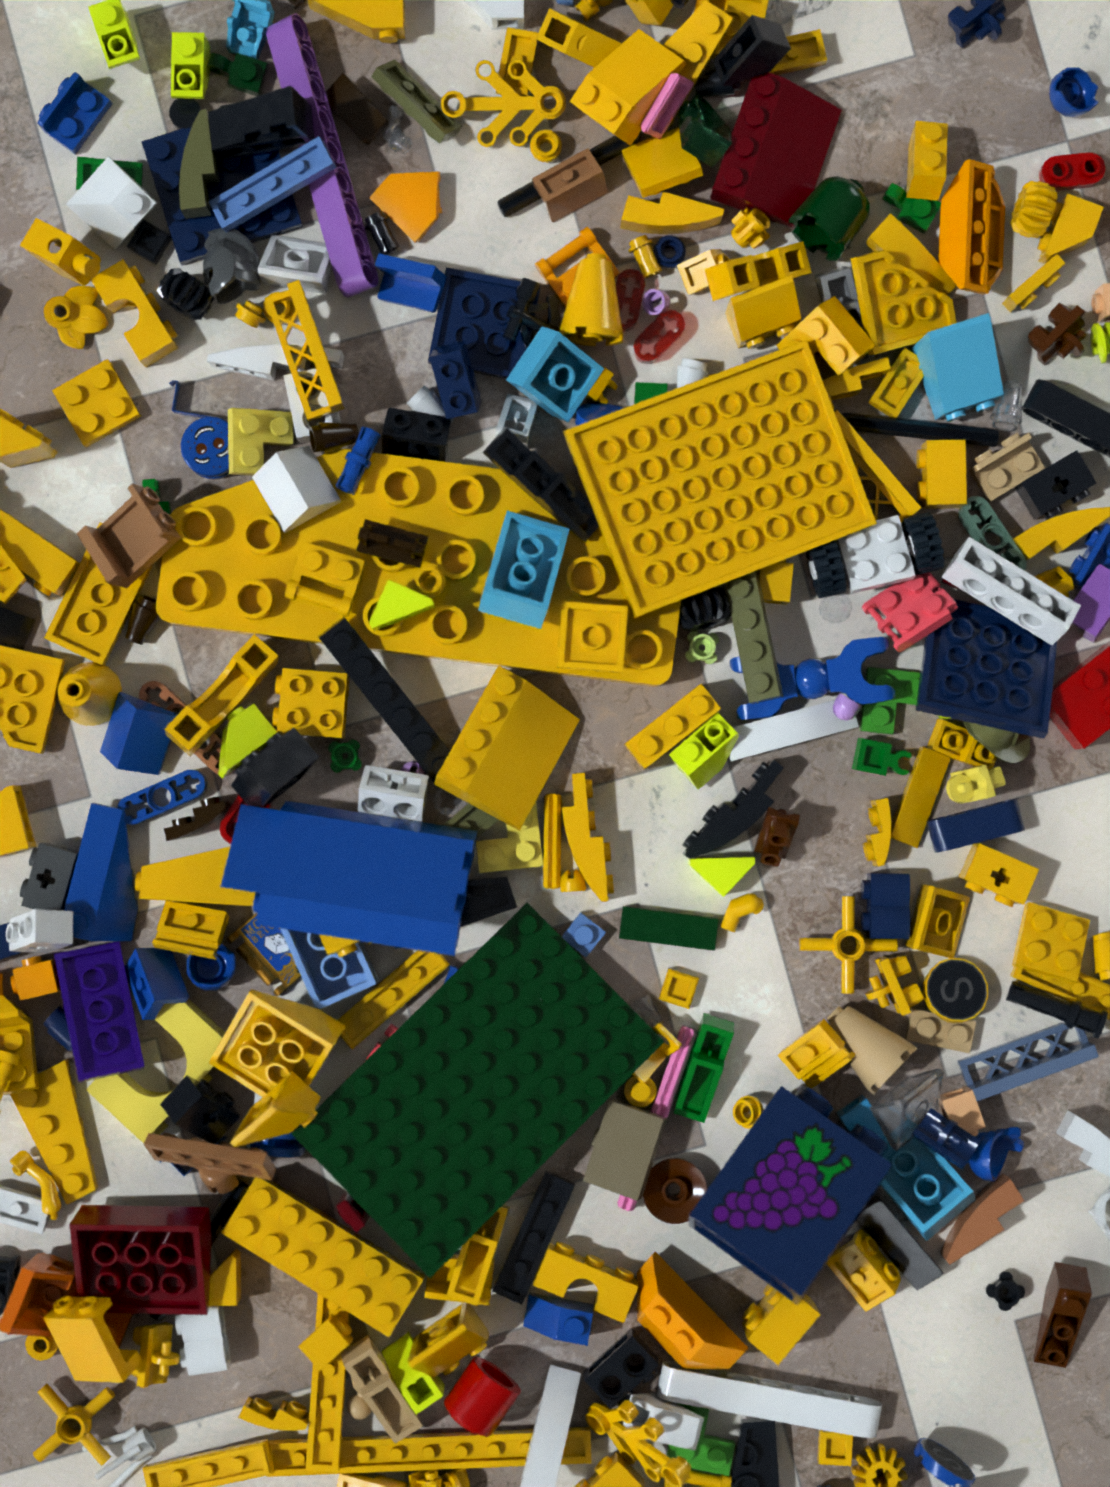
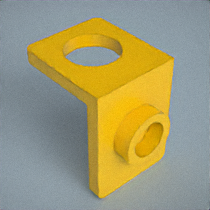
M661 1023L656 1024L652 1029L657 1034L665 1037L670 1045L663 1043L633 1073L641 1083H645L666 1057L682 1046Z

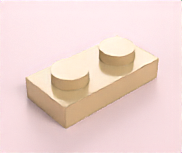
M911 1007L904 1039L970 1054L976 1026L975 1021L968 1020L962 1023H948L931 1011Z

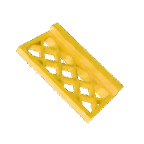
M834 409L851 457L855 461L856 470L858 472L860 467L867 475L859 476L860 480H871L876 486L875 499H868L869 503H874L873 514L875 520L878 517L879 504H892L900 513L899 519L902 523L904 518L912 516L922 507L837 409ZM880 491L887 500H879Z

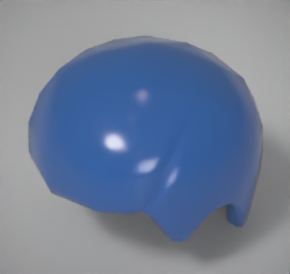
M1068 67L1052 79L1049 88V98L1053 108L1063 116L1079 117L1092 110L1099 103L1095 100L1098 85L1092 82L1088 73L1081 68Z
M222 943L218 947L216 960L189 955L187 958V975L191 982L202 990L217 991L228 985L235 975V955Z

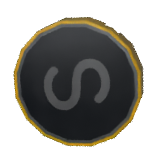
M949 958L938 962L928 972L923 982V997L928 1009L933 1014L935 1013L948 1023H962L975 1018L984 1009L988 999V984L984 974L975 964L962 958Z

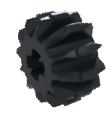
M178 268L170 269L167 275L165 274L160 281V286L157 289L160 298L167 305L192 320H201L204 314L208 313L215 299L211 296L209 288L188 272Z
M713 587L682 599L679 623H681L683 630H705L728 620L731 617L730 603L724 589Z

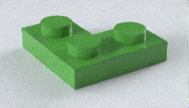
M867 667L865 681L871 685L892 686L895 689L896 697L890 701L862 705L860 731L893 735L897 703L916 705L920 673Z
M676 1403L703 1417L704 1421L696 1450L667 1445L666 1455L669 1458L683 1457L688 1461L691 1469L729 1476L735 1441L705 1434L709 1409Z

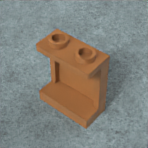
M133 483L127 488L132 497L101 526L96 529L85 525L77 533L107 583L123 588H128L181 539L174 528L176 526L174 519L163 511L159 505L160 498L156 492L150 487L144 488Z

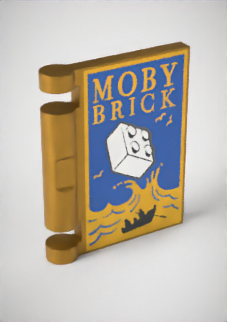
M255 913L226 940L231 944L240 935L243 937L245 942L236 951L267 986L277 977L283 984L273 991L278 997L301 975L281 929L257 925L258 913Z

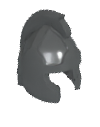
M222 228L209 231V236L204 245L207 253L203 261L204 283L206 285L209 284L211 296L217 297L218 304L228 303L237 299L245 290L257 291L260 289L261 282L258 274L260 260L252 242L235 229L227 233Z

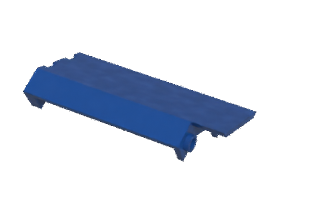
M285 801L280 810L241 804L220 887L256 893L253 902V912L258 913L257 925L454 956L459 940L462 912L466 903L470 870L474 860L477 831L292 801Z

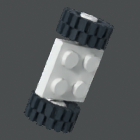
M928 512L904 518L902 526L899 515L876 520L877 524L836 539L837 542L834 540L806 552L807 563L810 569V577L813 580L812 584L818 598L845 593L846 581L844 578L846 577L850 592L854 594L912 580L916 575L944 568L942 539L939 537L940 531L936 527L935 518L933 519L932 513Z

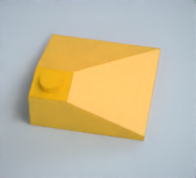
M251 989L208 1063L261 1097L291 1071L310 1086L347 1026L320 1009Z

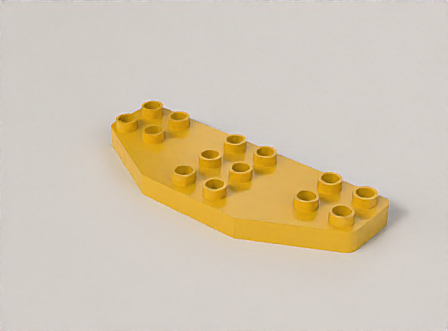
M340 448L316 458L341 502L285 534L254 480L179 506L170 514L176 523L174 528L181 539L162 556L156 611L162 620L175 626L252 636L255 634L260 637L324 645L318 636L345 616L339 615L337 610L296 598L292 600L285 598V591L302 541L366 561L350 614L345 618L371 651L494 667L499 665L509 669L649 687L663 685L672 674L681 600L634 617L600 527L597 528L586 542L569 530L549 607L541 629L478 611L507 510L565 527L504 472L497 468L372 453L370 468L368 470L365 469L356 493L352 495L335 486L346 464V454L351 452L349 449ZM365 519L429 536L421 567L425 565L437 566L446 577L444 591L439 596L431 598L435 608L376 631L371 629L369 621L387 581L391 580L416 591L413 585V577L419 568L357 552L358 534L360 528L363 527ZM304 576L301 582L302 586L340 598L344 596L345 589ZM428 576L424 579L425 587L432 588L435 586L436 579L433 576ZM562 601L628 606L623 673L557 668Z

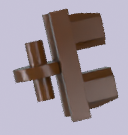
M1058 303L1048 315L1049 321L1056 327L1051 332H1048L1041 325H1038L1028 334V343L1037 351V359L1044 366L1056 354L1064 359L1069 353L1080 356L1085 351L1081 343L1087 336L1081 330L1085 326V322L1082 319L1085 311L1078 305L1072 310Z
M768 807L754 847V852L761 853V863L777 867L781 859L786 858L799 824L800 815H788L784 809L775 810Z

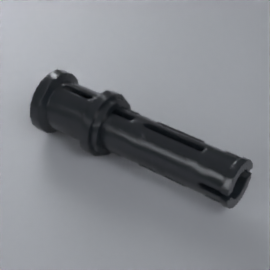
M1012 981L1006 997V1001L1064 1021V1025H1067V1028L1077 1027L1093 1033V1037L1099 1039L1108 1016V1012L1105 1010L1098 1012L1082 1006L1080 1001L1076 1000L1070 1003Z

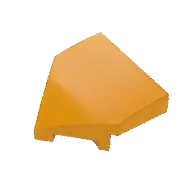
M440 171L389 174L369 199L414 242H419L438 220L439 213H442L439 197Z

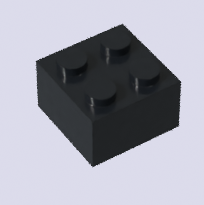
M294 727L285 734L281 730L266 742L267 746L260 752L257 749L252 751L242 760L243 764L235 770L237 777L231 786L247 805L265 808L302 779L319 758Z

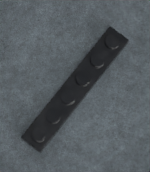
M342 617L318 636L319 639L435 783L436 776L450 750L347 619Z

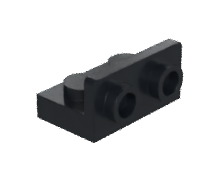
M388 408L382 431V454L446 462L451 419Z

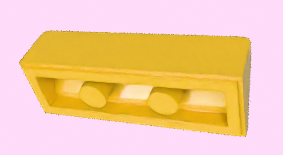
M924 746L919 748L891 824V839L918 848L950 762V757Z

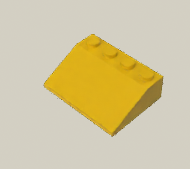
M498 665L439 770L434 785L520 831L580 719L527 680Z

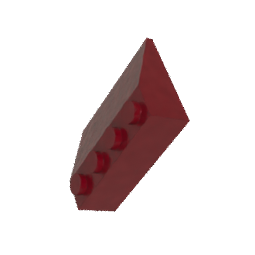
M767 72L751 78L718 171L710 200L742 211L747 207L751 211L757 208L770 221L795 229L794 223H789L788 219L815 189L842 109L794 82L773 73Z
M82 1205L69 1224L78 1297H110L113 1304L105 1313L208 1314L212 1240L209 1207Z

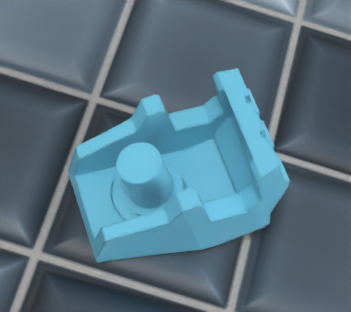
M232 0L235 3L232 16L227 18L228 53L235 55L239 53L258 60L267 40L266 28L272 25L275 11H273L271 2L267 0Z

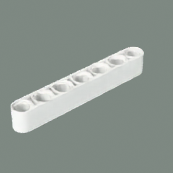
M673 1361L662 1362L656 1394L658 1398L669 1402L863 1438L877 1437L882 1409L880 1401L868 1397L717 1369H683L677 1362Z

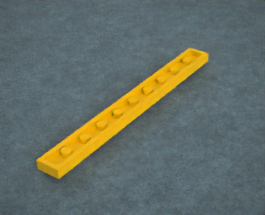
M590 1427L569 1428L560 1465L592 1463ZM534 1429L494 1431L492 1436L489 1437L476 1435L471 1432L410 1434L396 1444L389 1435L342 1437L340 1471L338 1473L305 1471L308 1438L268 1440L275 1472L266 1477L525 1466Z

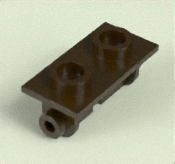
M365 519L363 527L359 530V543L356 551L420 568L429 536Z

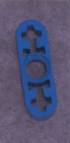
M186 770L124 797L118 803L117 808L128 810V803L130 801L133 805L144 803L146 801L142 796L146 794L147 803L153 809V812L149 813V808L145 807L137 811L138 817L136 819L133 815L127 816L125 813L126 824H139L201 797L208 787L207 778L198 770ZM189 775L192 779L200 780V784L196 786L197 792L193 793L190 789L180 792L183 799L178 800V792L171 784L172 782L176 781L177 787L183 786L188 783L187 777ZM159 788H166L171 793V801L164 807L157 805L154 801V793Z

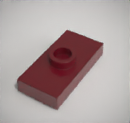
M347 1191L341 1195L336 1208L342 1219L355 1232H358L366 1225L370 1215Z

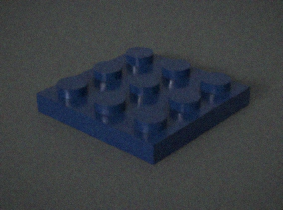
M446 267L445 275L447 278L439 301L429 357L435 347L466 341L474 373L507 379L526 351L520 330L515 342L503 338L510 320L507 317V311L511 305L515 306L517 302L516 289L521 281ZM541 285L539 287L536 298L532 303L533 305L538 304ZM526 327L531 340L533 330Z

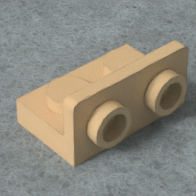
M1017 432L1001 442L1004 447L1003 449L994 454L989 449L973 459L976 465L968 471L988 503L1045 469L1044 464L1029 442L1032 439L1030 433L1020 437Z

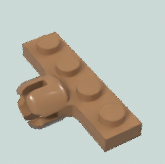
M148 1133L144 1142V1146L154 1160L196 1168L204 1185L213 1193L218 1191L219 1194H225L236 1188L239 1181L235 1175L272 1180L276 1171V1167L268 1153L255 1147L246 1150L225 1142L217 1145L207 1143L205 1140L195 1137L190 1140L181 1139L170 1133H162L161 1135Z

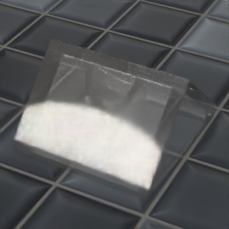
M938 1068L911 1075L869 1107L891 1148L898 1151L914 1138L912 1136L913 1131L922 1122L930 1108L938 1112L944 1076L943 1070Z

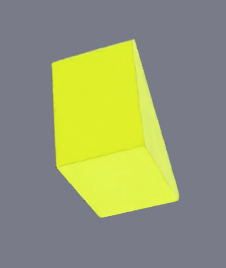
M388 580L369 624L371 629L376 631L435 608V605L431 598Z
M755 857L688 858V865L724 897L755 865Z

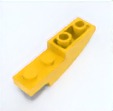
M585 773L572 774L574 806L562 807L565 832L574 860L582 876L602 902H607L608 894H614L613 875H606L605 862H611L610 842L604 843L603 836L590 837V831L596 830L594 811H588L587 799L593 798L592 779H585Z

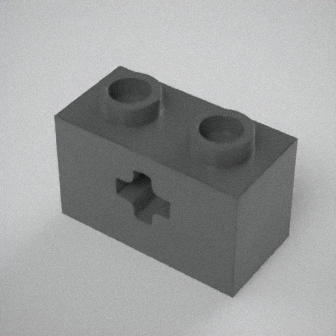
M47 842L39 843L38 848L35 847L30 855L29 866H32L29 879L26 878L21 886L20 897H23L21 906L31 909L64 911L79 851ZM51 873V877L55 878V883L48 884L49 882L44 878V874Z

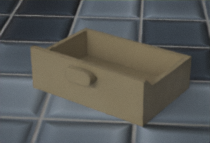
M615 1098L608 1100L600 1128H596L591 1143L593 1150L583 1181L636 1201L642 1199L667 1118Z

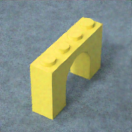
M190 999L186 1003L164 1004L155 1021L182 1046L187 1061L184 1077L188 1075L197 1081L204 1079L209 1083L213 1078L209 1073L214 1066L208 1062L226 1032ZM127 1073L95 1079L86 1089L142 1143L145 1142L148 1133L161 1135L169 1126L164 1122L169 1116L160 1104L173 1089L166 1092L147 1090Z

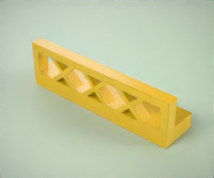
M296 280L287 284L289 290L266 297L265 300L309 422L344 410L345 407L300 280ZM292 298L296 310L289 321L278 315L274 304ZM297 318H299L301 326L295 323ZM281 322L288 325L285 332L282 328ZM292 328L303 332L306 341L301 351L288 345L287 338ZM308 347L312 356L306 354ZM292 353L298 355L296 362H294ZM303 358L313 362L316 366L317 371L312 381L300 377L297 371ZM319 378L323 387L316 384ZM302 383H304V384H306V385L309 386L308 389H307V391H306V394H305V391H304V388H303ZM313 389L325 393L329 406L311 411L308 399Z

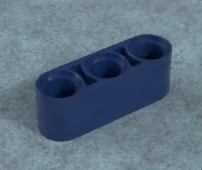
M1017 798L927 821L935 853L1025 830Z

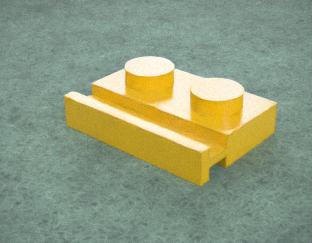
M165 901L156 929L157 935L153 939L152 944L158 949L216 960V953L218 947L221 946L230 916L225 911Z
M823 1019L785 1047L777 1056L798 1080L802 1079L807 1085L806 1087L812 1089L850 1062L855 1054L853 1051L849 1052L844 1047L846 1043L827 1021Z

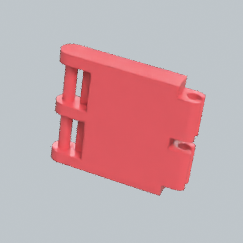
M928 572L916 575L912 580L891 585L865 602L862 610L866 614L872 615L877 621V628L881 633H886L894 642L893 647L895 650L902 652L952 620L951 613L958 607L954 599L944 588L940 587L941 584ZM877 609L886 617L884 620L876 611ZM892 628H895L902 636L900 639L892 631Z

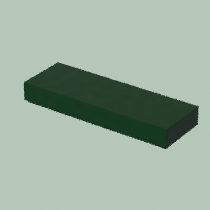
M622 906L619 939L715 951L719 918Z

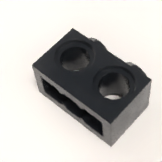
M631 1328L584 1371V1380L604 1403L612 1409L617 1403L620 1405L624 1400H629L631 1394H634L633 1389L641 1381L645 1384L658 1372L657 1367L659 1366L658 1356ZM631 1354H641L644 1357V1361L638 1366L628 1364L626 1360ZM613 1375L618 1377L620 1383L614 1388L606 1387L602 1382L607 1376Z

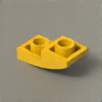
M937 719L927 748L972 767L985 764L987 769L994 767L997 757L968 733L967 729L946 720Z
M888 798L871 800L872 808H868L871 826H877L878 832L866 834L867 842L863 843V850L866 860L872 861L873 866L876 867L884 866L890 847L891 812Z
M248 1397L238 1418L249 1423L283 1431L305 1430L309 1423V1413L306 1412L307 1408L301 1403L283 1400L278 1411L272 1409V1405L268 1401L258 1397L255 1399Z

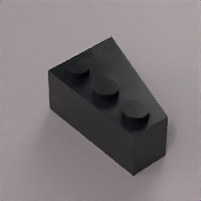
M291 85L241 102L222 105L219 109L208 112L212 151L222 159L299 147L315 138L311 105Z

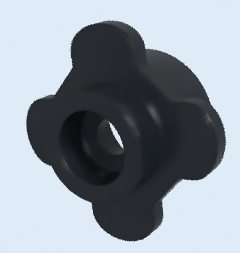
M1003 1271L999 1274V1279L996 1282L987 1285L986 1294L998 1302V1307L1001 1310L1008 1311L1020 1298L1024 1297L1025 1289L1022 1285H1017L1013 1281V1276L1010 1272ZM1004 1288L1008 1289L1007 1294H1003L1002 1291Z

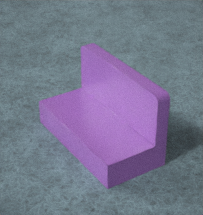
M1101 564L1095 568L1073 600L1081 605L1072 624L1084 631L1083 637L1092 643L1096 641L1110 621V569Z

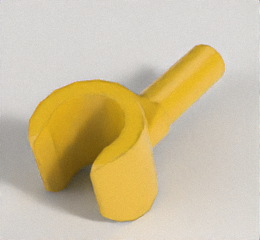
M581 0L575 5V9L582 13L585 22L600 11L596 0Z

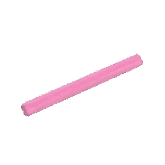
M688 1026L680 1028L677 1040L682 1046L672 1053L669 1058L650 1112L668 1117L697 1037L695 1029ZM620 1195L618 1207L626 1211H633L635 1209L636 1200Z

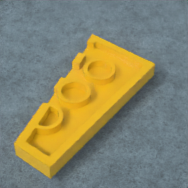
M708 0L663 44L664 47L687 62L679 75L694 82V85L665 132L669 130L735 19Z
M68 1059L38 1074L39 1089L10 1094L66 1205L98 1188L90 1150L87 1147L84 1136L83 1120L80 1117L77 1106V1094L69 1070L71 1069Z

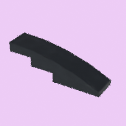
M504 428L482 452L533 500L584 542L599 527L589 499L562 473H557L535 450L530 451L508 428Z

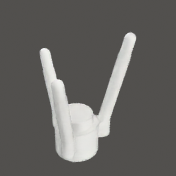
M133 1426L123 1433L97 1440L102 1446L125 1439L126 1443L122 1444L124 1454L95 1474V1478L100 1479L129 1460L133 1463L109 1486L119 1487L144 1462L153 1457L152 1453L156 1451V1445L146 1428L138 1431L136 1426ZM84 1446L82 1447L84 1452L88 1451Z

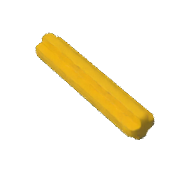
M546 794L544 796L543 886L546 889H558L560 887L562 797L560 794Z

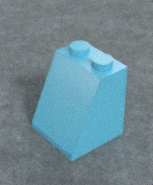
M989 313L930 331L911 348L912 352L918 357L919 369H922L924 375L922 382L935 420L946 417L947 422L966 416V410L976 408L977 412L995 407L994 401L1004 395Z

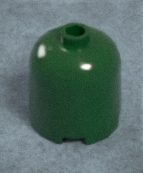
M839 176L828 177L814 189L788 221L789 223H794L795 229L792 233L799 242L804 241L806 249L812 253H815L818 249L827 254L826 260L837 261L868 220L870 203L864 193V188L856 180Z

